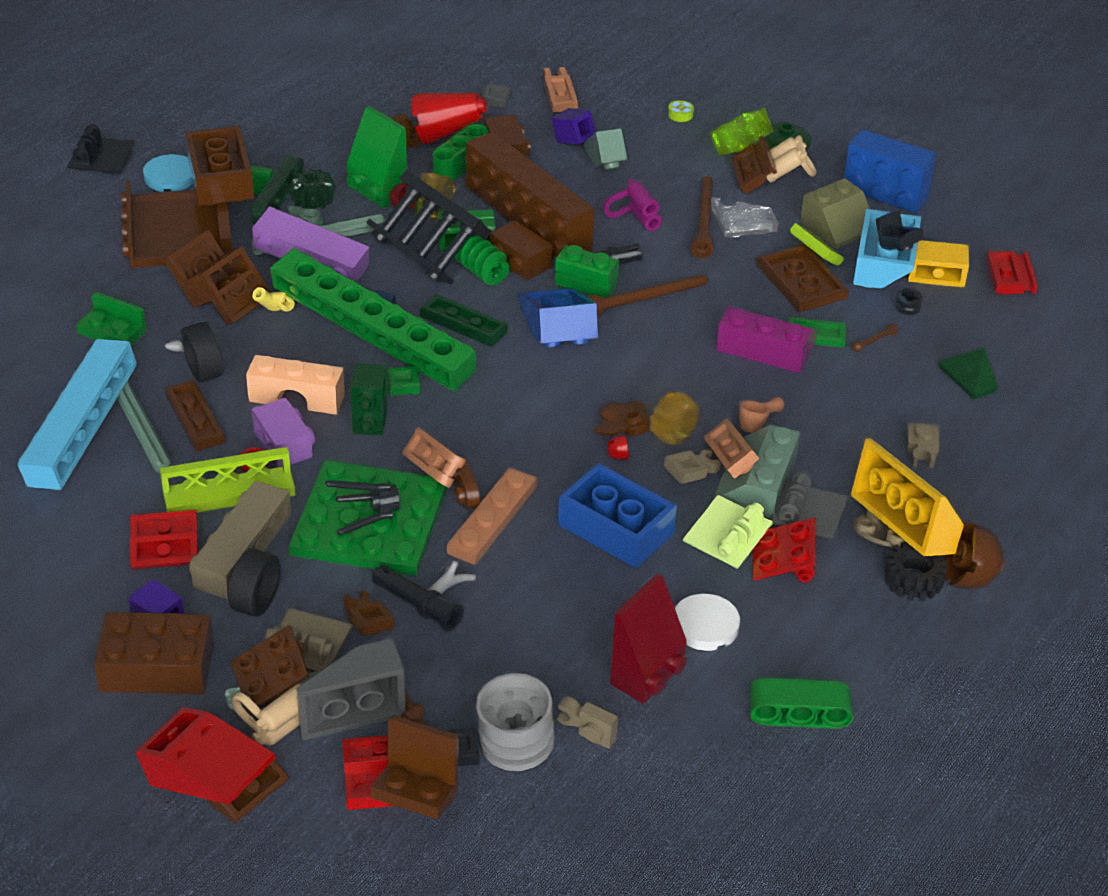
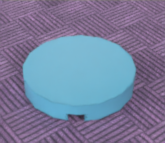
M162 155L147 162L143 168L146 185L158 192H164V189H171V192L182 191L194 184L188 157L183 155Z

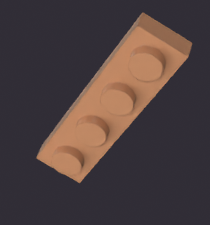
M509 467L448 542L447 554L476 565L536 489L537 477Z

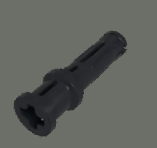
M381 564L380 569L377 567L373 572L372 582L417 608V612L424 619L431 618L436 621L444 631L451 632L462 620L463 606L443 599L440 592L436 590L427 591L384 564Z

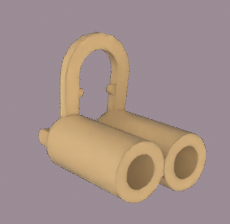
M801 136L796 138L790 137L770 149L777 173L775 175L773 173L767 175L769 182H774L800 165L811 177L816 175L815 166L805 150L807 145L805 142L803 143Z
M300 684L294 685L262 710L241 692L233 696L232 704L236 713L255 731L252 734V738L262 746L264 744L274 745L299 726L296 688ZM241 703H243L258 718V721H256L244 710Z

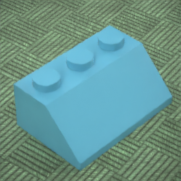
M866 209L853 285L882 289L914 270L918 242L913 244L914 247L905 251H897V248L880 246L875 221L877 218L890 212ZM900 214L903 226L920 228V216Z

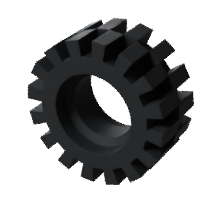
M904 541L901 542L900 547L896 544L893 546L892 551H889L884 581L886 585L889 584L891 592L898 590L897 596L901 598L906 594L908 595L907 600L910 601L914 600V596H917L919 601H925L926 595L929 599L935 597V593L939 594L943 587L947 561H944V555L923 556ZM915 568L925 573H914L907 569Z

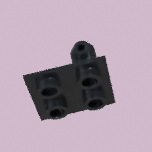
M95 124L88 125L85 128V134L78 141V147L74 149L73 156L67 167L81 171L92 170L120 173L135 144L134 141L101 138L99 127Z

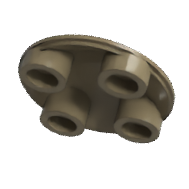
M868 509L865 515L857 517L853 522V528L859 535L876 544L889 547L897 544L900 547L901 542L905 541Z

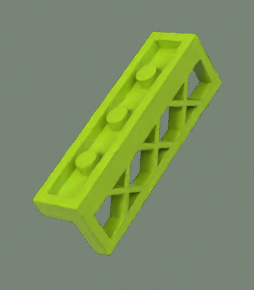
M288 447L160 468L163 497L167 512L196 510L198 513L236 506L241 494L247 491L254 481L290 491V497L295 496ZM282 459L283 467L272 469L265 467L269 461ZM247 465L250 467L246 473L237 474L233 472L238 466ZM214 470L219 473L212 479L201 477L207 471ZM177 476L187 478L182 484L169 486L168 478Z

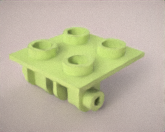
M717 495L683 538V541L738 569L773 522L763 517L764 508L759 503L754 502L752 505H747L744 508Z

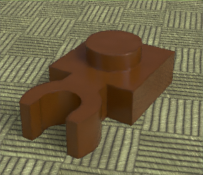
M360 590L359 599H352L348 594H344L343 608L348 612V620L362 636L376 635L382 631L394 628V616L380 600L370 602L367 591Z

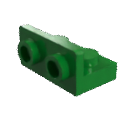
M95 292L92 295L93 309L76 324L78 334L94 340L129 341L131 346L146 332L143 308L99 292Z

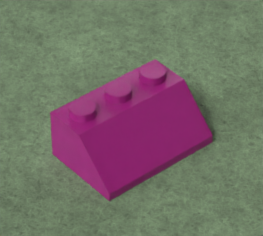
M728 306L719 322L717 351L801 373L815 344L818 333L812 328Z

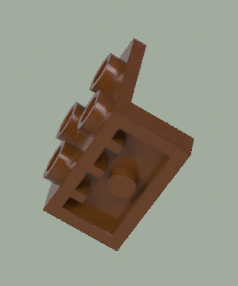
M393 715L388 720V766L371 786V798L438 820L454 799L458 790V735Z

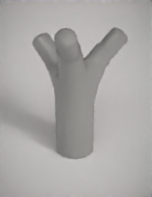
M452 561L450 566H446L445 573L427 591L436 590L443 594L448 588L457 583L475 581L476 576L475 574H454L458 562Z

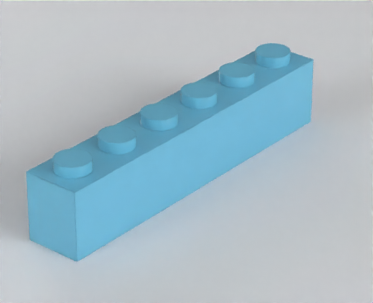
M96 339L90 350L86 353L84 360L77 371L74 372L70 382L60 394L51 412L48 413L44 423L34 435L30 445L17 463L27 487L62 490L119 396L121 389H123L137 366L129 341Z

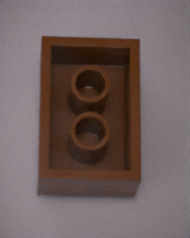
M240 125L185 132L188 160L198 206L254 199L252 171Z
M106 612L94 661L99 692L205 695L214 645L211 615Z

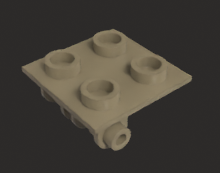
M289 608L279 626L267 629L265 639L290 625L296 641L301 640L306 648V652L302 654L307 670L314 672L324 670L334 662L353 625Z

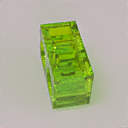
M764 107L742 113L710 131V135L718 155L721 156L741 151L751 143L758 141L759 137H765L774 132Z

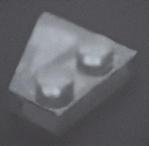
M711 198V209L724 237L777 232L778 221L771 207L750 205L738 201L734 207L720 204V198Z

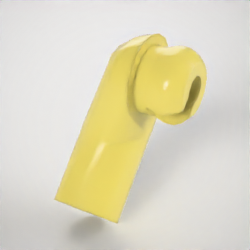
M262 287L256 288L253 292V299L270 311L282 309L288 312L294 308V299L285 295L284 292L269 293Z

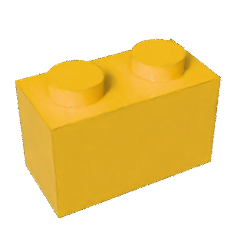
M919 241L914 270L908 273V282L965 287L969 268V245Z

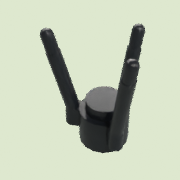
M331 480L325 482L327 487L370 491L369 494L337 496L335 500L336 502L370 501L372 511L378 510L379 512L338 529V535L352 532L381 519L393 518L392 511H399L400 500L396 485H390V483L373 484Z

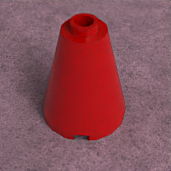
M418 93L412 96L411 109L412 116H417L419 125L415 126L417 134L422 143L427 145L433 144L483 119L484 113L487 112V104L485 98L480 97L478 93Z

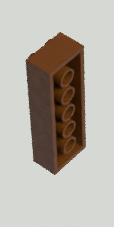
M494 132L466 142L465 160L467 163V177L465 182L471 192L479 196L486 204H489L510 222L516 220L552 244V255L556 258L565 245H577L582 247L583 250L592 252L594 207Z

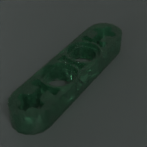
M287 155L252 206L251 221L253 224H256L269 206L277 210L281 208L302 176L304 162L301 157Z

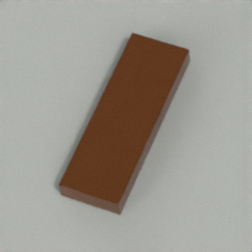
M194 380L165 388L166 398L196 452L225 443V435Z

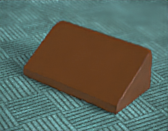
M274 759L264 769L263 773L256 777L240 793L239 797L229 805L211 800L207 801L213 808L236 824L290 778Z

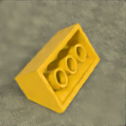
M865 438L851 496L921 555L956 554L964 524L948 499L873 439Z

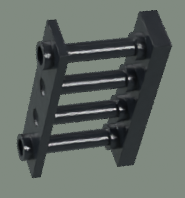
M405 170L400 179L407 185L405 189L407 191L381 226L371 219H368L366 223L374 229L372 233L374 237L384 244L390 241L427 268L425 273L439 283L443 279L452 285L454 280L444 273V270L469 237L473 238L477 234L486 240L492 231L478 218L408 170ZM422 196L425 198L423 201L424 206L400 238L397 239L390 232L414 200H419ZM438 209H441L443 211L441 220L417 252L411 249L408 244L433 211L437 212ZM458 221L461 223L459 227L461 229L435 265L425 259L450 225H455Z

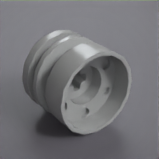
M518 673L498 676L484 685L478 694L476 703L479 740L483 755L494 766L509 771L527 770L545 761L553 750L555 739L553 702L548 687L535 677Z

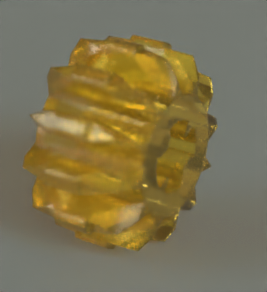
M678 391L675 393L669 392L665 399H659L658 406L653 408L655 410L654 414L649 418L652 422L650 430L659 440L670 445L675 443L680 445L684 438H690V433L696 429L695 424L700 420L698 415L700 407L685 393Z

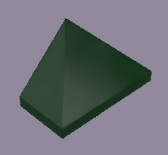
M985 347L964 352L938 362V367L972 400L992 394L998 390Z

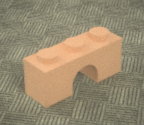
M255 355L246 373L249 402L267 404L280 400L285 390H295L305 397L308 411L337 415L345 397L344 368Z

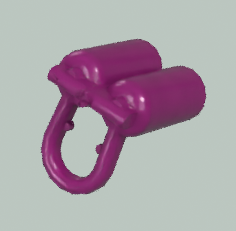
M628 179L627 189L612 194L603 204V211L609 218H616L632 211L648 231H655L662 224V218L657 213L659 203L639 181ZM627 195L631 199L628 205L613 212L609 211L610 204L613 201L621 200L622 197Z

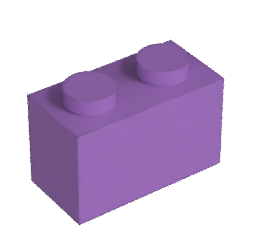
M287 398L251 409L253 431L265 450L288 447L290 465L313 457L312 444L315 443L314 433L310 426L304 425L298 408H293ZM282 459L273 460L277 468L283 467Z

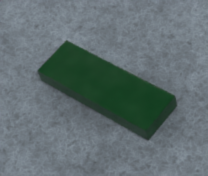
M437 294L420 308V317L490 347H493L508 333V324Z

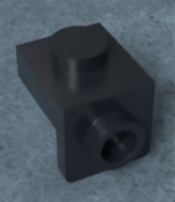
M894 210L877 218L875 221L880 246L897 248V251L912 249L914 247L913 244L924 239L922 228L902 225L900 211Z

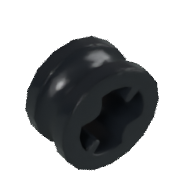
M911 288L900 290L897 293L895 304L897 311L905 315L919 313L923 295L918 290Z

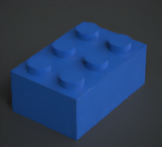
M861 129L849 143L844 178L861 189L865 197L917 213L929 197L936 153Z
M598 463L559 496L558 525L636 569L674 534L677 505Z

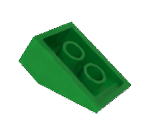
M368 106L364 110L347 161V183L351 189L384 209L392 205L389 199L391 189L400 183H404L400 177L407 170L406 128L371 106Z

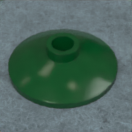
M787 122L766 126L760 133V137L762 136L768 142L770 149L790 137L796 138L798 136H801L803 143H806L807 147L805 150L811 145V135L806 129Z

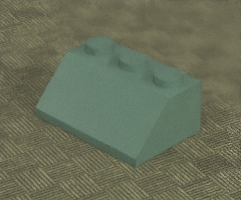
M770 424L743 437L759 457V460L754 463L750 471L739 475L735 479L725 469L713 500L717 495H720L744 508L747 505H752L754 502L759 503L764 508L763 517L772 520L786 482L789 481L797 460L800 431Z

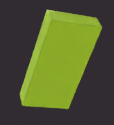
M794 223L789 230L792 235L828 262L840 266L845 259L820 238L799 224Z

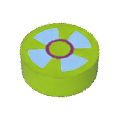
M677 100L669 104L668 116L673 121L687 122L693 118L694 106L690 102Z

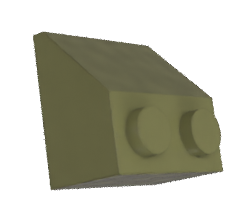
M844 178L805 194L800 222L837 249L861 238L865 212L870 207L864 192Z

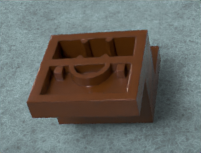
M209 229L203 231L163 258L193 308L212 301L227 326L233 324L259 305L253 299V292L256 288L262 287L271 293L244 248L240 246L227 253H223Z

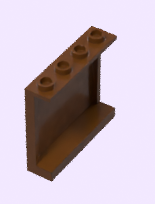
M130 180L126 181V192H121L122 246L124 258L129 257L131 268L167 266L163 258L208 229L223 253L232 250L228 202L198 206L195 190L132 194Z

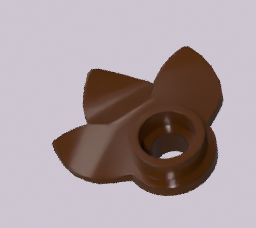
M631 400L625 405L611 402L602 405L598 409L599 414L604 420L593 428L594 433L602 435H617L625 432L628 436H639L648 430L650 418L648 413H646V406L640 401Z

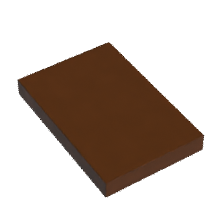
M805 244L757 258V266L799 313L848 299L849 290Z

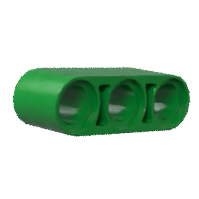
M471 124L433 151L434 180L441 183L452 182L467 171L465 160L466 142L488 134V128L485 125Z
M759 678L754 680L749 686L750 716L755 723L760 725L836 729L848 726L853 720L851 690L848 684L841 681Z

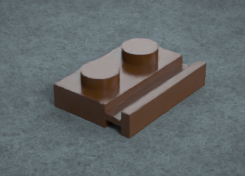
M762 136L759 137L757 144L751 143L731 158L740 189L746 195L752 190L759 188L763 182L768 180L767 175L770 173L775 175L777 173L769 144Z

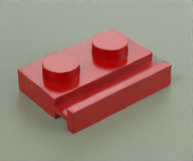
M987 251L986 262L995 294H1024V291H1031L1032 294H1036L1038 283L1028 251H1023V255L1016 254L1015 251Z

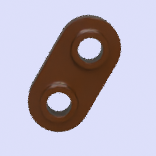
M461 455L466 462L462 468L457 469L452 478L455 479L453 483L455 485L454 492L457 504H463L464 509L468 510L478 507L480 497L478 486L468 461L464 455Z

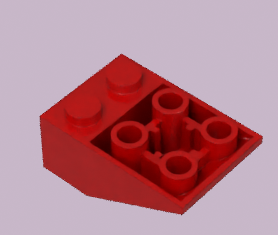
M182 707L135 751L150 786L228 805L237 799L240 793L256 777L260 776L264 769L276 758L273 752L210 712Z

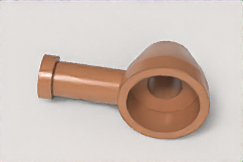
M774 397L764 403L753 400L740 402L738 413L740 428L749 433L760 430L770 413L780 412L784 409V401L780 397Z

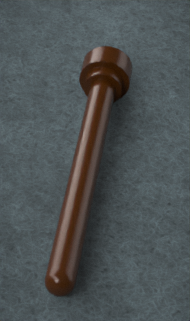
M704 176L702 179L698 235L691 242L692 254L700 259L710 257L714 246L713 239L709 236L712 178L710 176Z
M702 274L605 298L596 294L586 297L597 303V317H599L608 308L704 286L708 283V277Z

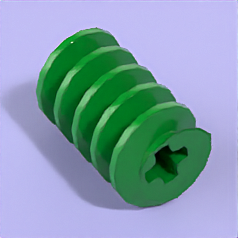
M477 234L473 238L469 237L454 257L456 261L489 286L501 283L510 272V265L507 262L506 254L500 251L498 247L492 245L490 241L484 240Z

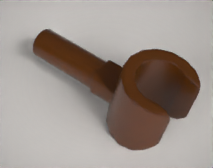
M405 690V707L407 710L402 712L401 718L425 725L426 721L422 717L424 707L421 704H415Z

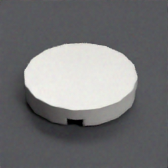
M705 593L690 595L681 600L675 607L687 640L686 645L694 649L717 650L718 646L725 644L726 647L738 636L739 613L733 604L720 596Z

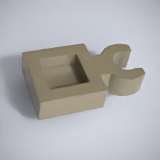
M908 423L906 430L907 452H913L912 466L917 467L918 460L923 459L928 461L929 468L933 469L940 446L939 425Z
M711 449L702 450L700 455H695L689 450L666 456L663 466L676 480L684 484L705 479L707 473L719 472L722 462L720 459L711 460L713 453Z
M565 696L559 703L558 709L562 710V712L557 717V721L561 724L578 727L579 735L592 743H598L608 749L617 740V715L588 702L582 707L575 699Z

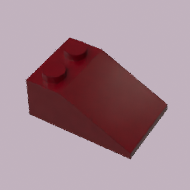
M658 573L615 612L610 684L642 704H645L653 695H658L665 687L666 682L674 674H680L687 663V657L685 656L687 640L664 577Z

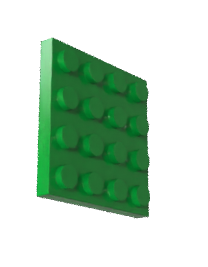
M325 460L288 546L289 555L369 569H376L377 567L380 569V565L384 564L396 573L417 576L448 487L427 475ZM331 480L373 484L390 483V485H396L400 500L399 511H392L393 518L381 519L352 532L338 535V529L379 512L378 510L372 511L370 501L336 502L335 500L337 496L369 494L370 491L327 487L325 482Z

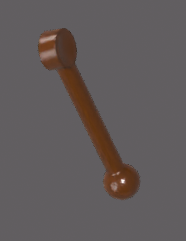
M889 324L886 330L861 342H853L852 349L855 352H860L864 346L889 334H898L899 327L896 324Z

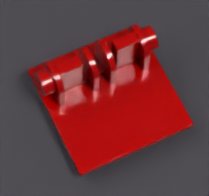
M813 517L768 529L753 548V580L756 581L794 571L799 581L803 583L810 582L815 576L813 566H816V518Z

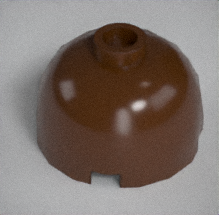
M964 522L956 554L944 555V561H947L945 580L951 579L949 583L951 586L974 590L986 587L1002 572L1005 559L1001 543L992 531L974 523Z

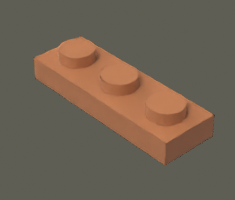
M728 418L703 437L734 479L750 471L754 463L759 460V457Z

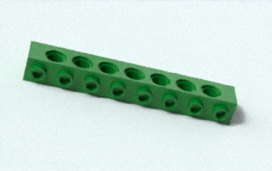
M292 248L270 267L273 288L284 292L290 298L410 367L417 366L418 372L455 392L476 371V351L471 346L452 338L445 331L438 330L426 323L422 318L415 317L403 310L399 305L392 304L380 297L376 292L369 291L353 279L346 278L332 267L323 265L309 254H304Z

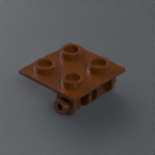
M287 625L230 661L241 693L249 697L258 707L309 677L302 654L306 652V648L301 640L296 641L290 625Z

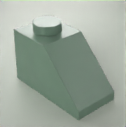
M621 128L595 132L583 143L584 149L595 169L604 167V171L616 170L627 160Z

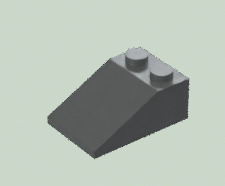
M393 638L357 646L296 688L302 741L388 721L393 715L401 717L402 712L406 711L404 667Z

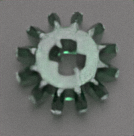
M310 168L309 171L300 170L299 174L292 175V181H290L289 194L295 206H302L306 209H316L318 207L324 209L326 204L333 203L336 192L334 179L331 178L329 172H322V169L312 170Z

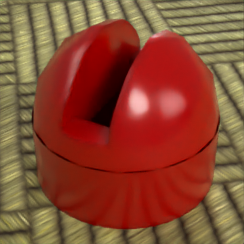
M626 435L616 436L608 441L607 453L610 458L619 461L630 459Z

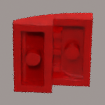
M196 510L130 515L131 569L189 565L192 557L198 554Z
M388 735L342 739L347 810L394 806L371 798V786L388 766Z

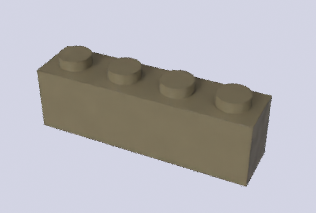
M254 481L250 488L241 494L233 510L226 513L222 524L215 533L209 535L205 546L190 561L189 572L192 576L194 589L228 600L229 582L239 558L248 549H257L264 552L291 516L290 491Z

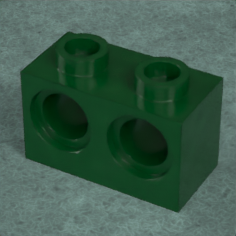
M355 363L350 385L352 434L383 436L388 413L386 365Z

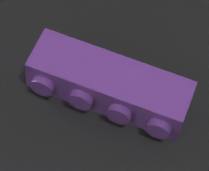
M270 206L252 227L253 247L278 258H282L292 248H295L304 254H309L316 261L325 266L332 267L339 274L358 282L369 267V246Z

